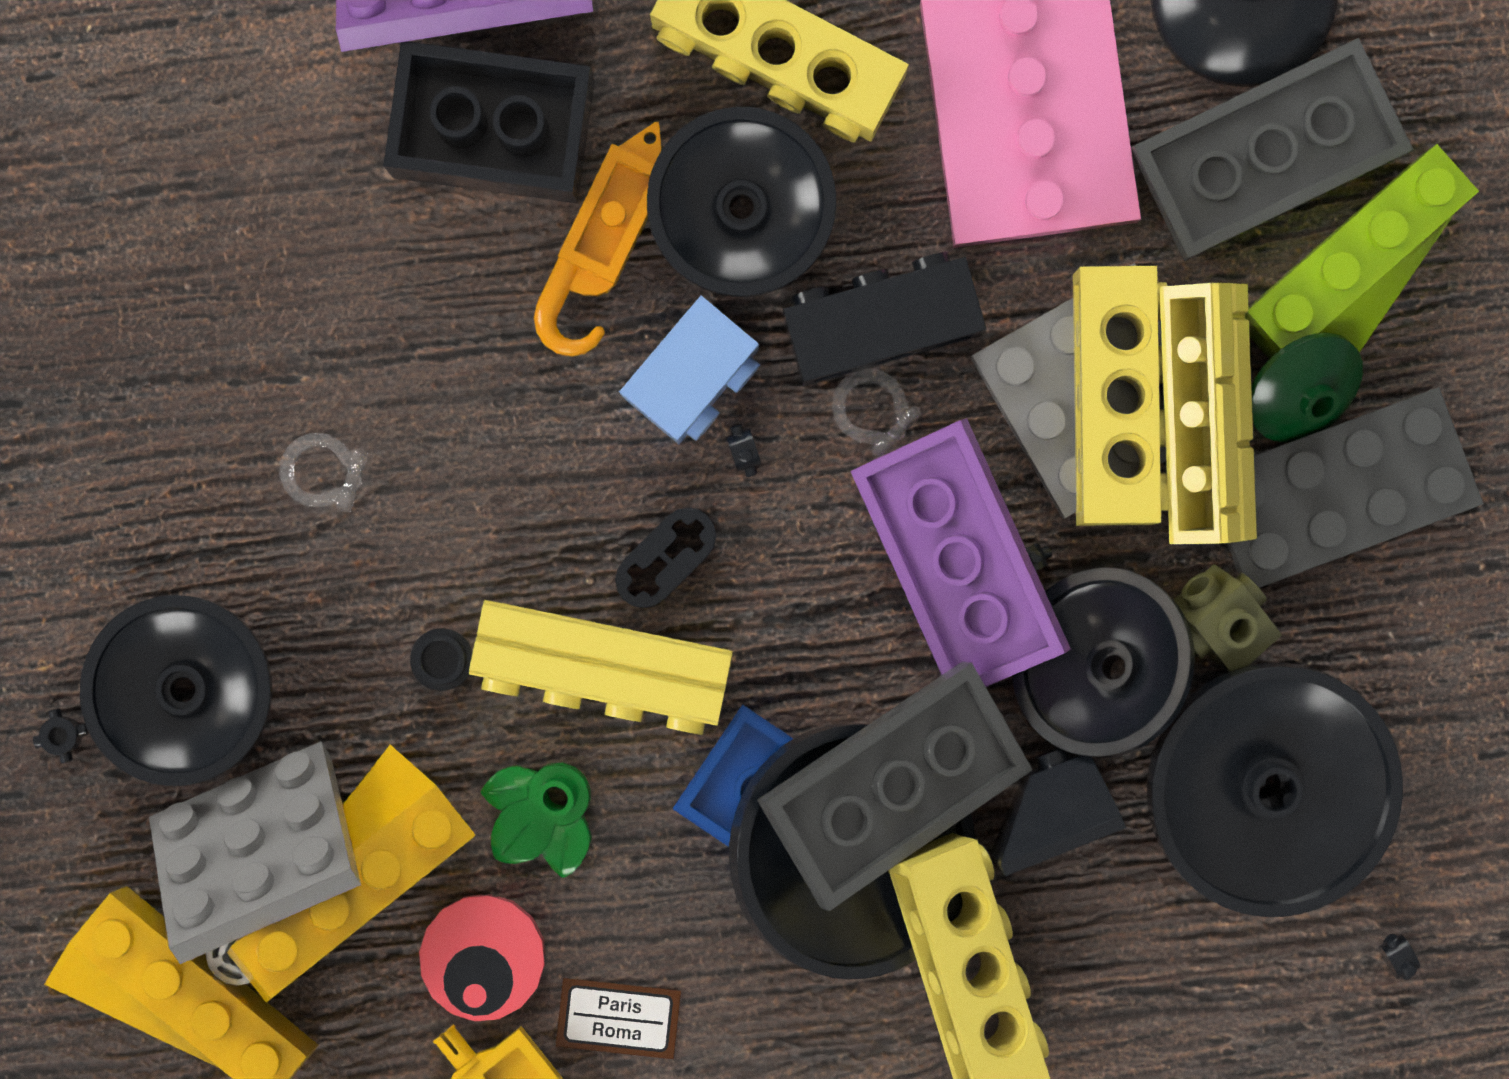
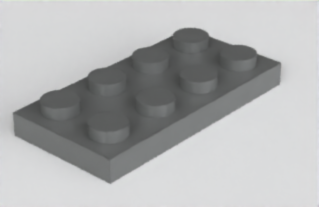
M1359 38L1131 148L1132 155L1184 262L1383 167L1414 150Z
M1437 387L1255 455L1257 539L1227 543L1238 575L1241 572L1244 573L1260 588L1483 505L1484 503L1440 388Z
M961 662L757 801L820 908L831 911L1033 769L974 665L970 662Z

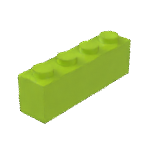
M1436 144L1413 161L1248 307L1249 311L1245 313V319L1249 320V337L1269 359L1289 343L1315 333L1341 335L1348 339L1360 352L1455 212L1475 196L1479 190L1439 145Z

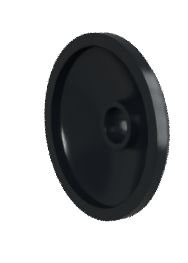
M1151 0L1154 21L1162 40L1171 53L1184 66L1210 81L1229 86L1246 87L1261 85L1305 64L1326 39L1335 18L1338 0Z
M723 108L711 111L692 120L673 135L663 147L656 159L648 182V220L653 237L662 255L689 282L720 295L732 297L759 296L771 293L794 282L821 255L831 235L835 220V182L822 150L813 138L796 123L777 113L760 108ZM745 198L753 204L754 211L751 216L746 219H738L731 214L730 206L736 199Z
M1093 568L1080 571L1060 580L1045 591L1071 649L1062 655L1012 675L1013 687L1019 706L1031 726L1042 737L1068 752L1094 758L1121 756L1140 749L1155 740L1169 727L1179 714L1190 691L1194 674L1195 651L1188 622L1178 604L1163 588L1153 581L1128 570ZM1123 659L1125 671L1120 678L1113 680L1111 667L1117 660Z
M169 595L150 598L119 613L101 630L92 643L84 661L80 678L82 715L86 727L99 750L108 760L125 773L145 782L164 786H184L201 783L225 773L238 764L251 751L266 726L272 704L273 688L270 666L266 654L253 631L237 615L225 607L193 596ZM184 677L190 679L195 685V694L187 702L181 700L175 690L177 682Z

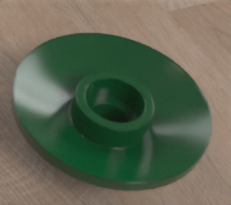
M1315 333L1301 337L1280 349L1262 367L1251 387L1252 419L1255 428L1268 439L1278 442H1293L1322 431L1334 423L1350 406L1360 388L1363 376V361L1357 348L1341 335Z

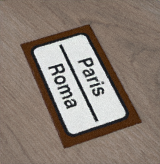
M563 978L556 1047L674 1059L681 991Z

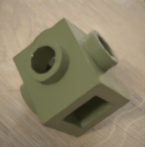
M1213 564L1205 572L1191 578L1183 587L1182 593L1174 599L1190 627L1195 656L1202 659L1207 655L1227 672L1248 666L1282 636L1261 608L1267 601L1266 596L1242 572L1234 578Z

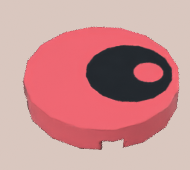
M493 895L465 896L444 907L426 928L419 951L421 977L432 998L452 1015L472 1021L497 1020L520 1009L538 988L545 966L544 938L533 917L516 902Z

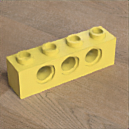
M657 0L650 13L652 28L659 31L657 40L668 48L686 56H690L693 49L715 60L712 68L727 79L745 85L749 78L769 88L770 91L767 97L774 103L798 114L805 107L826 118L822 125L828 131L854 143L858 136L872 142L906 77L909 64L787 0ZM715 10H728L737 17L739 23L733 32L728 35L717 36L710 33L704 27L705 18ZM780 38L792 46L794 54L786 63L772 65L761 58L758 52L759 48L769 39ZM825 67H836L847 75L849 85L840 93L828 94L816 86L814 77L818 71Z
M1157 266L1079 267L1073 274L1076 526L1153 525L1161 523V511H1168L1167 473H1160V447H1166L1164 409H1159V384H1163L1162 346H1158V321H1161L1160 287L1167 286V283L1157 282ZM1116 317L1125 318L1135 326L1137 342L1133 349L1121 350L1109 342L1106 335V326L1110 319ZM1123 380L1133 385L1136 389L1138 404L1133 413L1122 414L1110 406L1107 399V390L1112 381ZM1116 443L1130 445L1138 454L1139 467L1131 478H1122L1116 475L1109 467L1108 454Z
M954 833L927 843L892 867L889 873L953 1079H1050L1044 1060L1049 1055L1048 1044L1040 1027L1032 1021L1026 1001L1031 996L1030 985L1023 969L1014 962L1008 942L1013 936L1012 926L1005 910L996 903L990 883L994 879V867L988 852L981 844H978V840ZM960 893L963 900L961 913L955 920L950 922L947 915L948 904L956 894ZM979 953L981 959L980 970L972 980L968 981L966 978L967 963L972 956ZM997 1013L999 1017L997 1031L991 1038L986 1040L984 1036L985 1024L993 1014Z

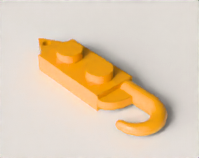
M658 122L652 123L620 146L611 144L536 303L534 313L536 333L543 344L556 354L570 357L586 354L598 345L605 334L603 327L596 326L586 337L569 339L560 333L557 327V317L570 291L583 296H599L608 293L616 286L648 219V182L656 159L662 151L660 125ZM647 135H654L656 137V141L653 144H647L644 139Z

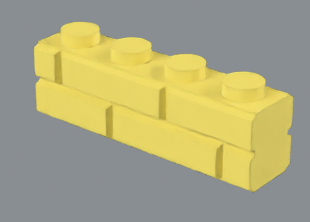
M1205 283L1160 287L1169 544H1220L1257 539L1254 448L1250 447L1249 442L1253 439L1249 320L1245 319V313L1249 311L1248 284Z
M484 600L469 674L483 677L481 689L518 697L520 685L545 690L543 698L545 703L580 709L582 698L605 702L607 704L604 715L641 722L643 711L668 716L667 728L703 735L705 723L718 726L733 651Z

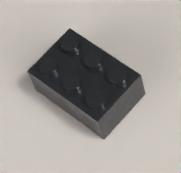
M401 42L383 167L394 179L578 204L595 84L591 66L417 42Z

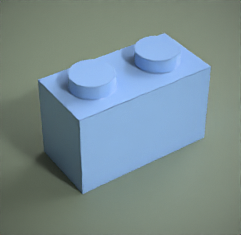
M700 295L619 393L677 444H680L687 435L697 441L720 414L712 405L727 387L738 393L760 367V364L753 359L754 355L759 351V343Z

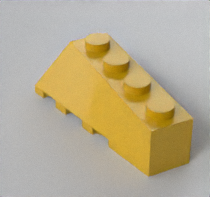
M391 744L343 804L361 885L237 939L227 951V954L266 1003L476 836L440 789Z
M128 886L109 893L68 943L44 985L220 1068L232 1079H292L319 1046L268 1002L266 1003L262 997L246 984L238 986L227 984L215 977L208 967L206 953L180 964L169 949L164 916Z

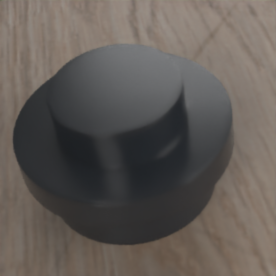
M447 628L433 629L421 635L413 645L410 655L411 669L416 679L425 687L437 691L451 690L460 686L469 677L473 651L467 639L457 631Z

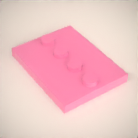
M1110 0L920 1L954 248L1138 223L1141 220Z

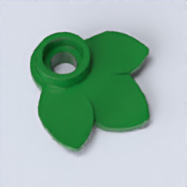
M551 763L538 771L514 765L499 770L487 781L481 790V794L494 808L502 811L494 823L491 833V848L494 858L504 863L519 864L533 860L542 854L550 867L560 877L565 878L572 874L584 860L592 840L589 825L583 815L588 809L591 800L590 785L584 774L576 767L566 763ZM559 787L564 790L568 798L567 804L558 805L552 802L548 795V789Z

